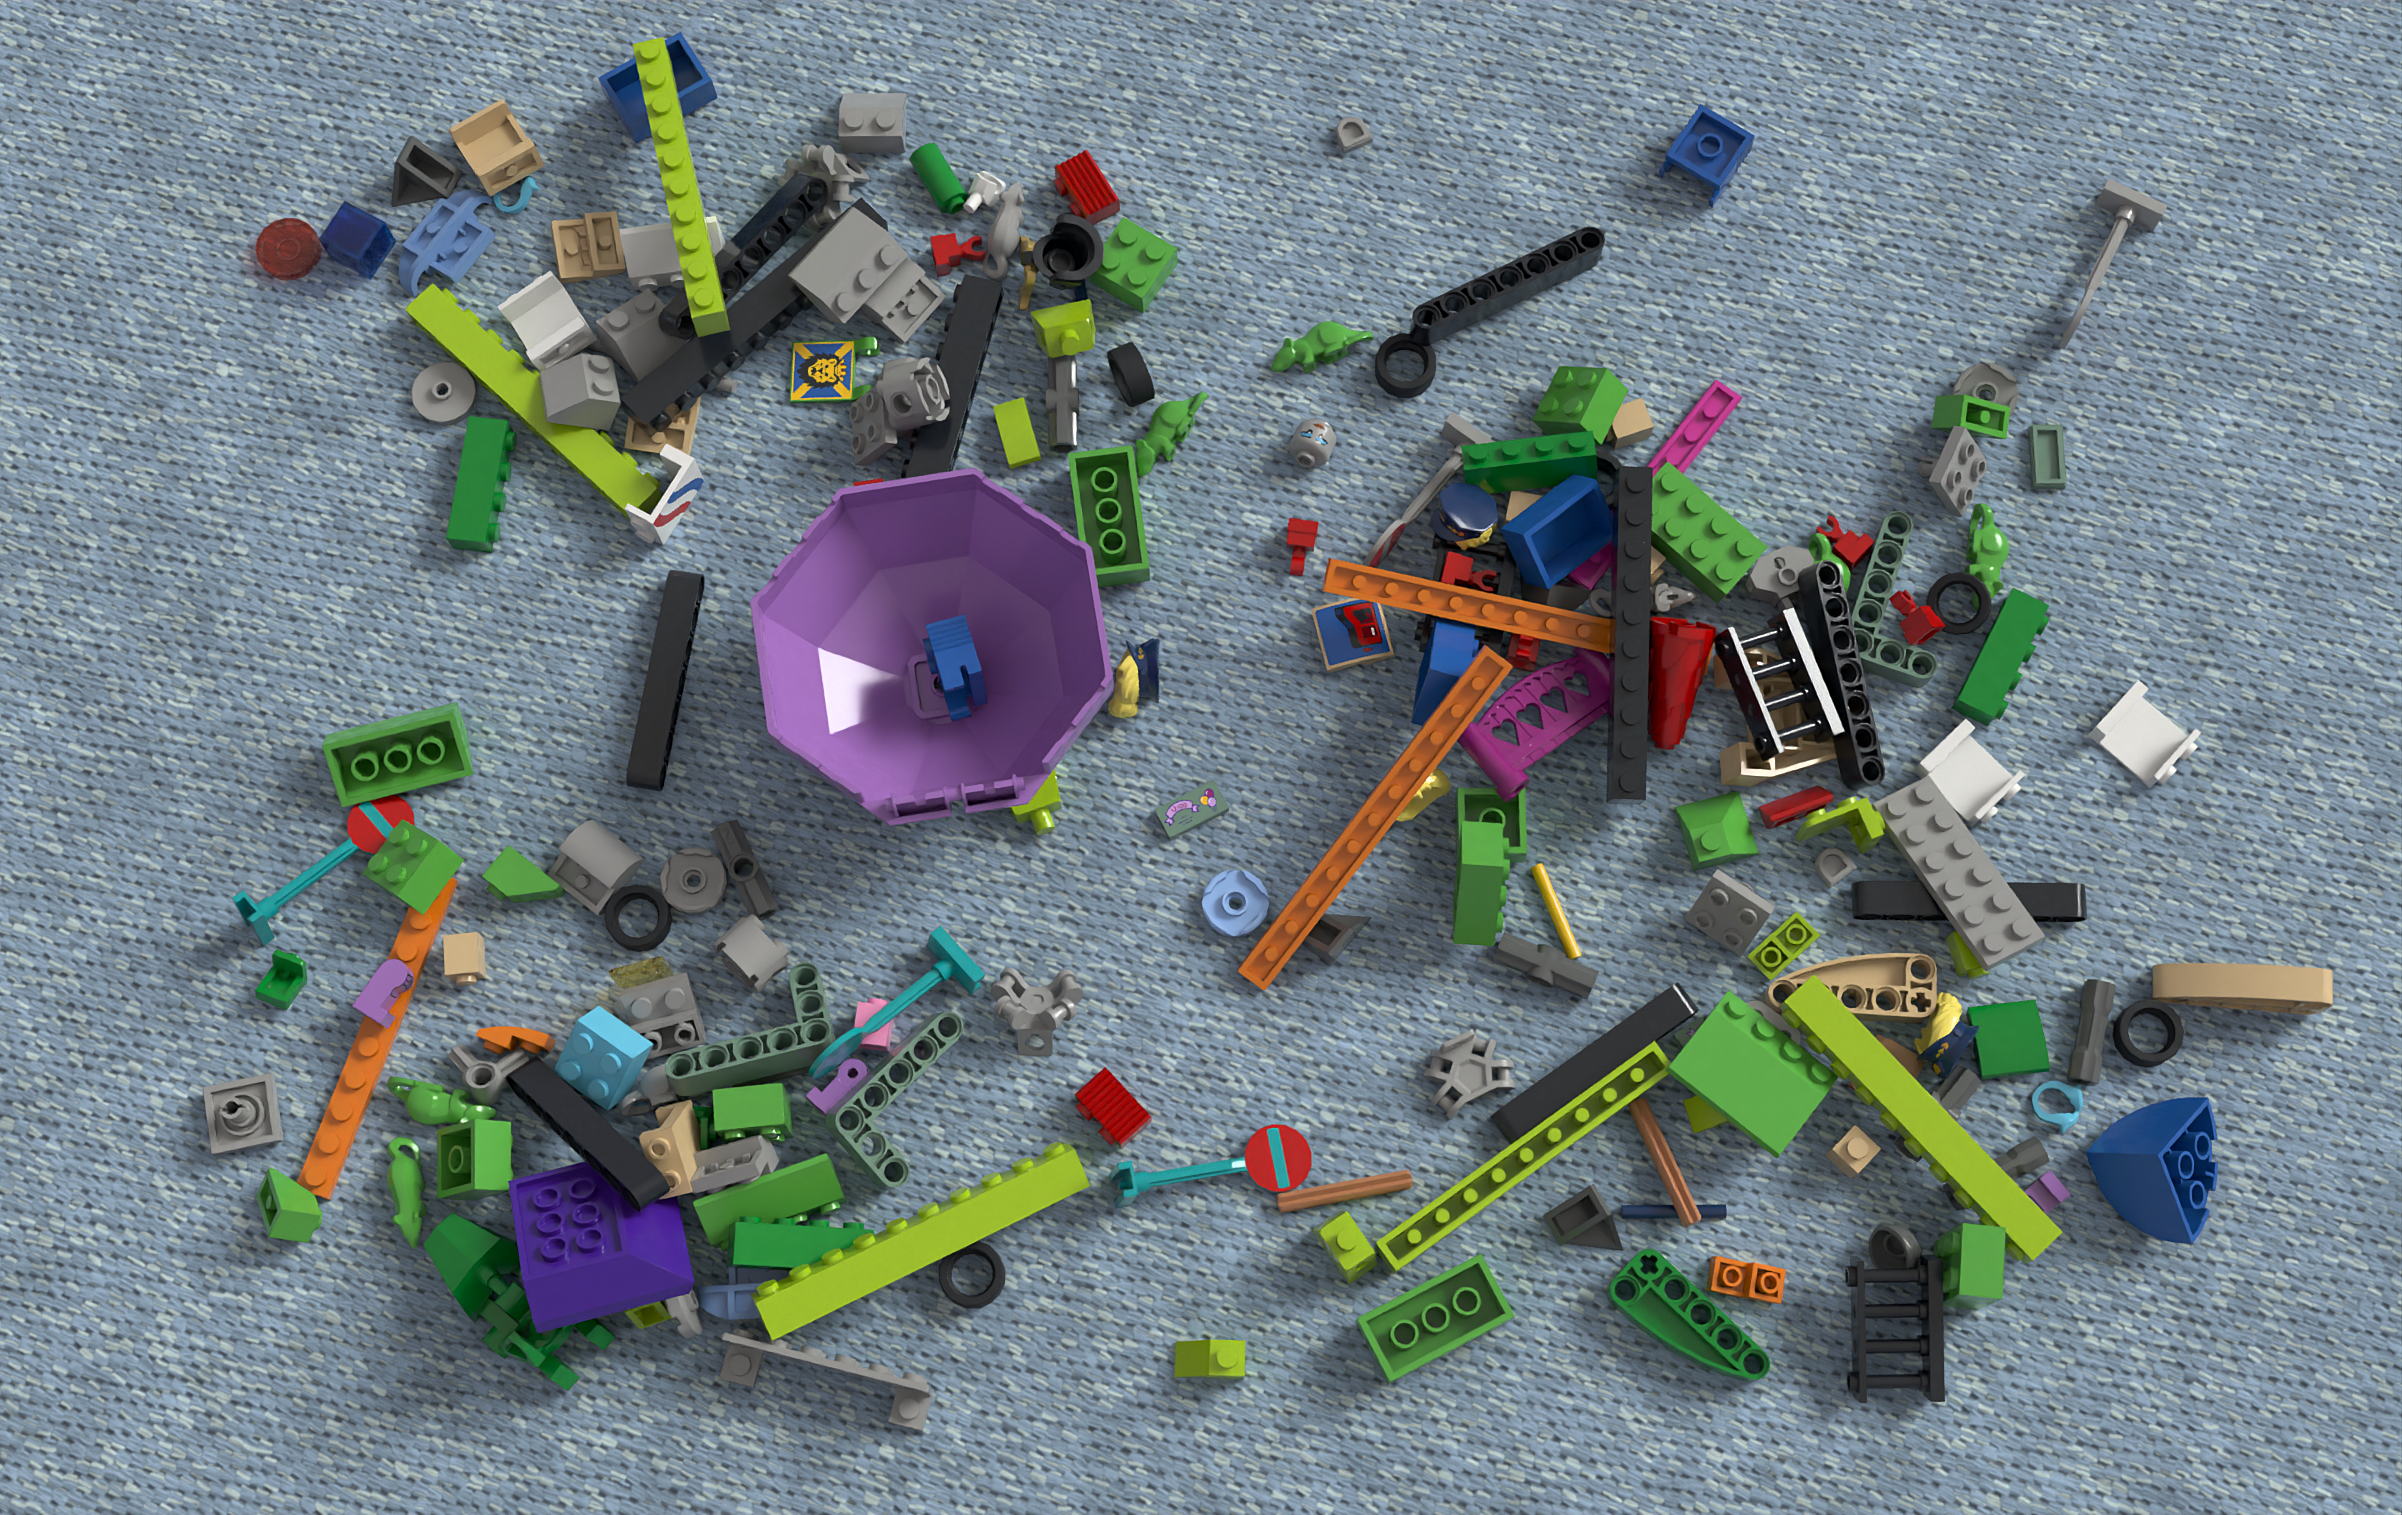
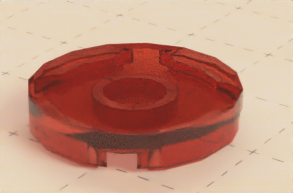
M283 218L273 221L263 229L257 238L255 251L258 262L266 272L279 280H295L310 273L309 270L314 265H317L320 260L322 247L319 236L308 223L297 218Z

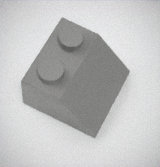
M844 93L839 107L838 128L842 153H905L907 93Z
M649 288L596 321L600 345L637 383L687 343V340L665 334L660 329L658 319L666 305Z
M580 353L540 372L539 382L546 422L610 430L621 403L613 358Z

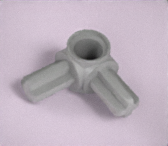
M465 1045L454 1046L448 1054L451 1062L463 1074L461 1081L470 1090L474 1101L481 1105L495 1103L501 1097L502 1089L507 1086L506 1075L530 1060L527 1053L521 1048L515 1049L495 1064L491 1061H478ZM489 1081L487 1084L479 1086L481 1083Z

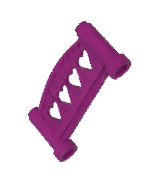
M1575 647L1573 649L1575 657L1539 669L1511 686L1487 709L1478 723H1470L1457 739L1459 745L1497 786L1496 793L1504 802L1513 799L1529 784L1530 778L1523 772L1524 770L1608 713L1610 659L1604 652ZM1576 673L1584 675L1589 696L1566 688L1564 681L1572 680ZM1553 689L1560 691L1563 697L1565 712L1543 705L1540 697L1549 696L1550 690ZM1527 706L1536 707L1539 712L1541 729L1519 721L1516 718V713H1524ZM1503 722L1511 723L1515 729L1517 745L1495 738L1491 730L1500 729Z

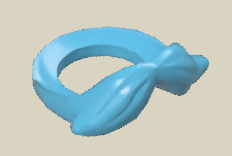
M532 176L524 177L525 180L522 183L520 198L513 206L506 207L502 204L500 200L501 191L494 194L493 199L497 208L508 214H517L524 210L529 203L532 193L539 190Z
M2048 1081L2041 1084L2032 1095L2031 1105L2034 1114L2039 1120L2056 1125L2060 1128L2062 1134L2065 1133L2068 1128L2076 1124L2079 1112L2083 1107L2081 1085L2078 1084L2075 1087H2071L2059 1081ZM2047 1089H2058L2070 1100V1103L2075 1107L2074 1114H2047L2039 1107V1096Z

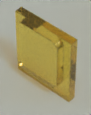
M659 956L609 970V975L620 988L627 989L667 978V976L673 975V970L664 957Z

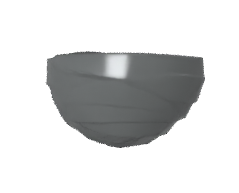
M1886 1224L1875 1228L1869 1240V1254L1876 1269L1915 1268L1920 1261L1921 1248L1913 1233L1906 1228Z

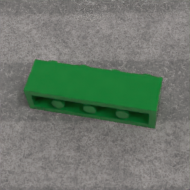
M473 416L468 418L446 539L453 549L492 553L493 543H498L500 524L497 523L499 512H504L506 495L503 493L504 483L509 482L512 470L511 463L508 462L510 451H515L517 445V434L513 431L508 420Z
M1593 430L1461 446L1465 483L1475 484L1488 494L1557 486L1572 474L1598 481L1597 454Z
M2015 588L2011 589L2005 597L1951 709L1985 726H1988L1994 718L2001 719L2009 703L2004 700L2008 690L2013 692L2022 677V674L2017 671L2022 662L2028 663L2036 648L2031 642L2035 634L2041 636L2049 621V618L2044 616L2049 607L2048 604Z
M741 1216L739 1222L729 1225L727 1267L791 1271L803 1264L811 1266L821 1261V1257L825 1253L838 1248L842 1251L854 1245L853 1241L856 1238L867 1233H873L874 1235V1230L864 1229V1223L845 1222L843 1223V1228L830 1227L829 1221L810 1220L809 1226L795 1225V1219L776 1218L774 1219V1224L761 1223V1217Z

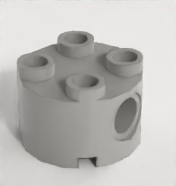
M925 357L887 368L883 375V380L877 382V393L885 401L889 412V423L893 429L910 430L945 420L949 414L950 407L944 408V401L950 399L946 379L936 363L929 364L930 358Z
M751 914L748 918L741 917L731 929L712 944V948L716 954L722 950L725 956L721 961L746 987L750 988L753 985V992L758 994L777 974L789 966L787 962L789 951L777 938L771 941L763 932L766 929L763 923L755 915Z

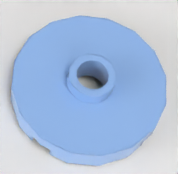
M1242 870L1223 871L1213 877L1204 889L1202 899L1204 918L1210 927L1221 935L1234 938L1247 936L1259 929L1267 917L1269 908L1267 890L1260 879L1250 872ZM1231 900H1239L1242 906L1237 910L1230 908L1229 903Z

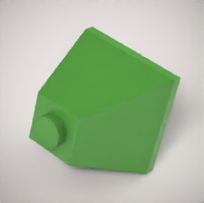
M1739 791L1674 808L1693 871L1759 854Z

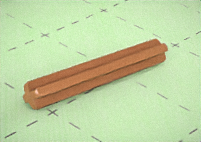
M1639 1098L1632 1101L1629 1105V1110L1683 1226L1689 1227L1697 1224L1701 1220V1215L1647 1099Z
M1402 1170L1279 1193L1277 1195V1204L1279 1211L1285 1213L1412 1188L1413 1182L1410 1171Z

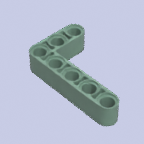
M1893 511L1886 515L1877 531L1875 542L1851 609V619L1856 641L1863 649V652L1859 653L1863 670L1910 687L1919 688L1928 684L1937 671L1938 663L1935 656L1926 650L1878 634L1913 529V522L1908 514L1903 511ZM1888 526H1897L1902 534L1896 535L1891 533ZM1884 554L1889 556L1892 564L1881 562L1878 555ZM1874 583L1879 585L1883 593L1872 592L1868 584ZM1858 613L1869 614L1873 622H1863L1859 618ZM1880 654H1890L1894 658L1895 663L1888 664L1884 662ZM1912 664L1922 665L1926 670V674L1920 675L1913 670Z
M801 962L795 965L789 973L797 1023L671 1055L665 1063V1072L673 1091L680 1096H691L812 1065L818 1056L836 1041L825 988L817 966L813 963Z
M941 1012L928 1016L840 1099L826 1115L825 1122L829 1132L868 1177L880 1187L896 1188L904 1185L909 1179L910 1169L905 1159L873 1124L872 1120L959 1039L963 1032V1022L956 1013ZM941 1019L948 1023L949 1030L946 1036H942L938 1031V1024ZM918 1041L924 1046L925 1050L924 1056L920 1060L915 1056L913 1050ZM892 1065H896L900 1070V1078L896 1083L889 1077V1070ZM868 1088L874 1090L876 1095L872 1106L867 1105L864 1099ZM844 1111L849 1113L851 1117V1124L846 1130L841 1127L839 1122L840 1115ZM867 1137L873 1142V1151L868 1156L862 1150V1142ZM888 1163L893 1164L895 1167V1176L891 1181H888L884 1175V1169Z

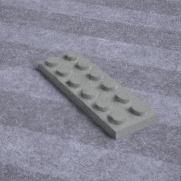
M1929 775L1872 804L1874 812L1878 811L1883 818L1885 831L1985 972L2043 942L2046 936Z

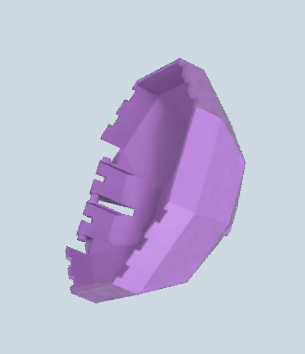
M976 468L838 489L831 498L832 502L820 517L817 516L801 536L802 540L790 554L788 553L772 573L768 583L750 601L767 731L773 744L889 826L951 817L953 801L963 800L966 814L1028 804L1114 690L1092 547L1065 532L1063 527L1044 514H1039L1024 504L1022 499L1004 487L1001 488L993 483ZM965 614L982 670L988 703L975 706L971 697L967 698L971 717L952 722L944 694L940 689H935V685L940 684L937 673L933 675L930 673L922 639L928 638L927 624Z

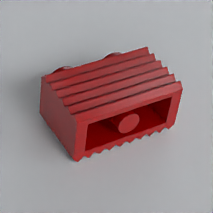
M1084 150L1082 153H1078L1077 156H1073L1071 159H1067L1065 162L1054 167L1056 178L1053 180L1054 187L1061 197L1066 195L1071 203L1069 210L1072 215L1082 217L1092 225H1095L1120 211V202L1117 195L1088 150Z
M1106 1067L1075 1094V1098L1079 1102L1075 1105V1108L1088 1122L1092 1118L1095 1119L1102 1127L1098 1133L1111 1147L1117 1143L1123 1149L1152 1122L1150 1114Z

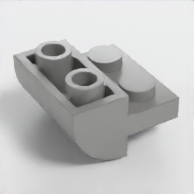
M908 258L903 260L860 307L875 324L879 322L901 344H904L947 297L924 276L926 272Z
M589 820L577 827L559 848L562 853L547 875L595 914L602 915L606 911V906L612 896L621 887H626L645 859L595 820Z
M687 972L620 990L621 1001L630 1028L653 1043L647 1059L706 1043L699 1004L696 996H694Z
M760 1134L694 1153L693 1156L698 1168L692 1176L690 1183L694 1194L707 1191L709 1194L739 1185V1183L742 1185L751 1183L761 1176L772 1173L779 1160L769 1139Z

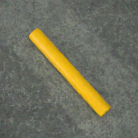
M1543 863L1537 864L1530 869L1568 959L1575 960L1582 956L1544 865Z

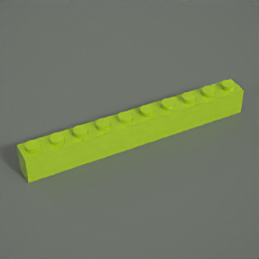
M664 37L632 44L691 317L698 337L730 330L668 49Z
M432 283L405 308L414 324L461 367L468 370L474 379L629 521L631 520L625 510L628 503L647 514L659 503L662 498L658 490L661 486L660 483L650 473L646 472L643 475L636 469L638 466L637 462L627 452L624 451L620 454L613 448L615 445L614 441L604 431L601 430L597 433L592 428L546 422L539 382L540 373L535 369L530 372L523 366L525 364L524 359L514 349L507 351L502 347V339L492 329L489 328L485 331L480 327V319L470 309L467 308L463 311L457 306L458 299L447 288L441 291Z
M1815 974L1779 1006L1783 1011L1781 1016L1785 1022L1793 1029L1799 1028L1807 1036L1805 1040L1809 1047L1819 1055L1823 1053L1832 1062L1830 1067L1833 1072L1842 1080L1847 1078L1856 1087L1854 1092L1857 1097L1868 1106L1872 1104L1881 1113L1879 1116L1881 1122L1893 1132L1897 1130L1905 1138L1904 1145L1914 1156H1922L1930 1165L1928 1168L1930 1173L1939 1182H1947L1955 1191L1953 1194L1955 1199L1964 1208H1972L1980 1217L1978 1220L1980 1225L2006 1228L2005 1251L2011 1258L2017 1262L2021 1260L2024 1264L2029 1263L2037 1258L2063 1233Z
M1652 1042L1382 1237L1373 1247L1394 1275L1670 1075L1666 1069L1671 1062L1656 1042Z
M1056 1142L1050 1144L1043 1149V1154L1035 1158L1025 1157L1019 1159L1011 1165L1012 1169L1006 1172L988 1174L980 1180L981 1184L970 1189L963 1187L949 1194L950 1199L939 1204L936 1202L926 1204L917 1210L918 1214L906 1220L905 1218L895 1219L885 1226V1230L875 1235L873 1233L864 1234L853 1241L854 1245L842 1251L840 1248L833 1249L825 1253L821 1257V1261L811 1266L808 1264L800 1265L789 1272L790 1276L778 1282L776 1280H769L762 1283L756 1288L757 1292L750 1296L767 1334L773 1341L1089 1187L1090 1184L1075 1149L1068 1143Z

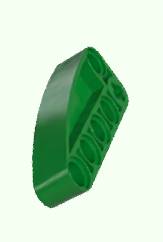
M1645 1249L1640 1251L1609 1283L1606 1290L1609 1303L1631 1323L1676 1354L1716 1373L1746 1382L1757 1381L1768 1373L1770 1369L1768 1355L1656 1250ZM1640 1259L1644 1262L1650 1259L1654 1263L1651 1267L1654 1274L1650 1271L1644 1274L1640 1270L1643 1266ZM1673 1282L1681 1288L1680 1299L1672 1300L1667 1297L1664 1290L1666 1283ZM1625 1283L1629 1285L1632 1290L1630 1300L1623 1301L1616 1296V1284ZM1693 1307H1701L1706 1311L1707 1322L1700 1325L1692 1320L1691 1310ZM1720 1331H1726L1733 1337L1734 1342L1731 1349H1723L1718 1344L1717 1335ZM1746 1356H1753L1759 1361L1760 1369L1757 1374H1750L1745 1370L1743 1362Z

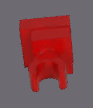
M955 233L930 236L931 252L937 277L949 275L950 267L961 265V258L973 261L985 259L984 250L976 252L972 249L974 246L982 245L981 236H973L959 246Z
M1828 516L1826 523L1831 526L1832 531L1826 532L1821 527H1817L1815 534H1823L1830 543H1835L1832 553L1842 559L1851 572L1871 552L1875 541L1866 533L1860 538L1851 530L1843 534L1837 519L1833 516Z
M1289 518L1286 548L1293 549L1290 575L1303 576L1306 551L1314 552L1319 522Z
M1448 551L1439 582L1464 588L1469 584L1478 591L1492 593L1493 588L1485 586L1482 580L1485 578L1494 580L1497 573L1488 569L1482 572H1472L1473 558Z
M1898 590L1889 598L1893 606L1902 615L1906 616L1899 625L1904 630L1905 634L1903 636L1910 645L1925 644L1945 627V624L1939 616H1936L1930 606H1920L1916 609V604L1907 590L1903 592Z
M1512 633L1506 661L1513 665L1515 669L1534 672L1541 639Z

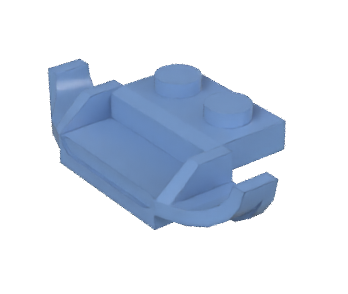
M472 189L455 193L446 200L441 198L402 244L404 251L399 261V279L403 289L415 296L418 293L417 282L420 275L425 273L431 277L434 272L457 285L496 237L491 229L477 222L478 218L473 213L480 204L488 203L490 205L494 200L486 194Z
M728 1267L729 1285L696 1287L698 1305L703 1310L727 1320L760 1318L750 1295L757 1292L756 1288L769 1280H776L778 1282L790 1276V1271Z

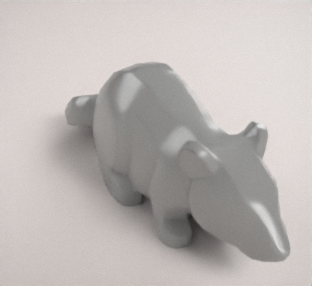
M1017 181L1007 191H1002L999 194L1002 204L997 211L995 221L988 231V249H986L987 255L983 261V271L986 277L994 281H1001L1007 276L1008 264L1006 259L1013 257L1020 244L1018 230L1025 220L1021 209L1024 205L1021 181ZM990 256L997 263L998 268L996 270H992L988 266Z
M1665 583L1650 586V611L1666 612L1669 609L1678 608L1694 600L1697 594L1676 586H1668ZM1601 588L1593 589L1589 595L1591 608L1599 615L1611 616V611L1603 610L1597 603L1600 599L1611 609V592Z
M665 1065L656 1066L644 1075L637 1090L629 1093L621 1100L619 1109L623 1116H636L654 1112L658 1107L679 1103L678 1099L684 1096L677 1095L673 1091L665 1072ZM703 1094L687 1096V1099L691 1100V1102L703 1099ZM638 1102L648 1103V1105L644 1106H632L634 1103Z

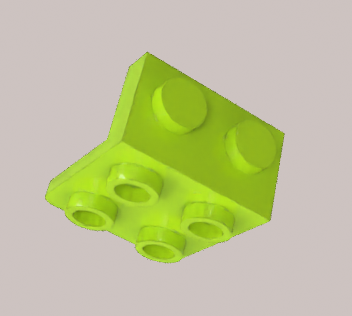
M1851 797L1838 803V809L1827 813L1825 809H1820L1807 815V821L1800 825L1801 828L1795 835L1797 841L1801 842L1847 824L1858 851L1862 854L1876 846L1884 835L1885 824L1881 814L1878 811L1874 812L1868 797L1858 801L1856 797Z

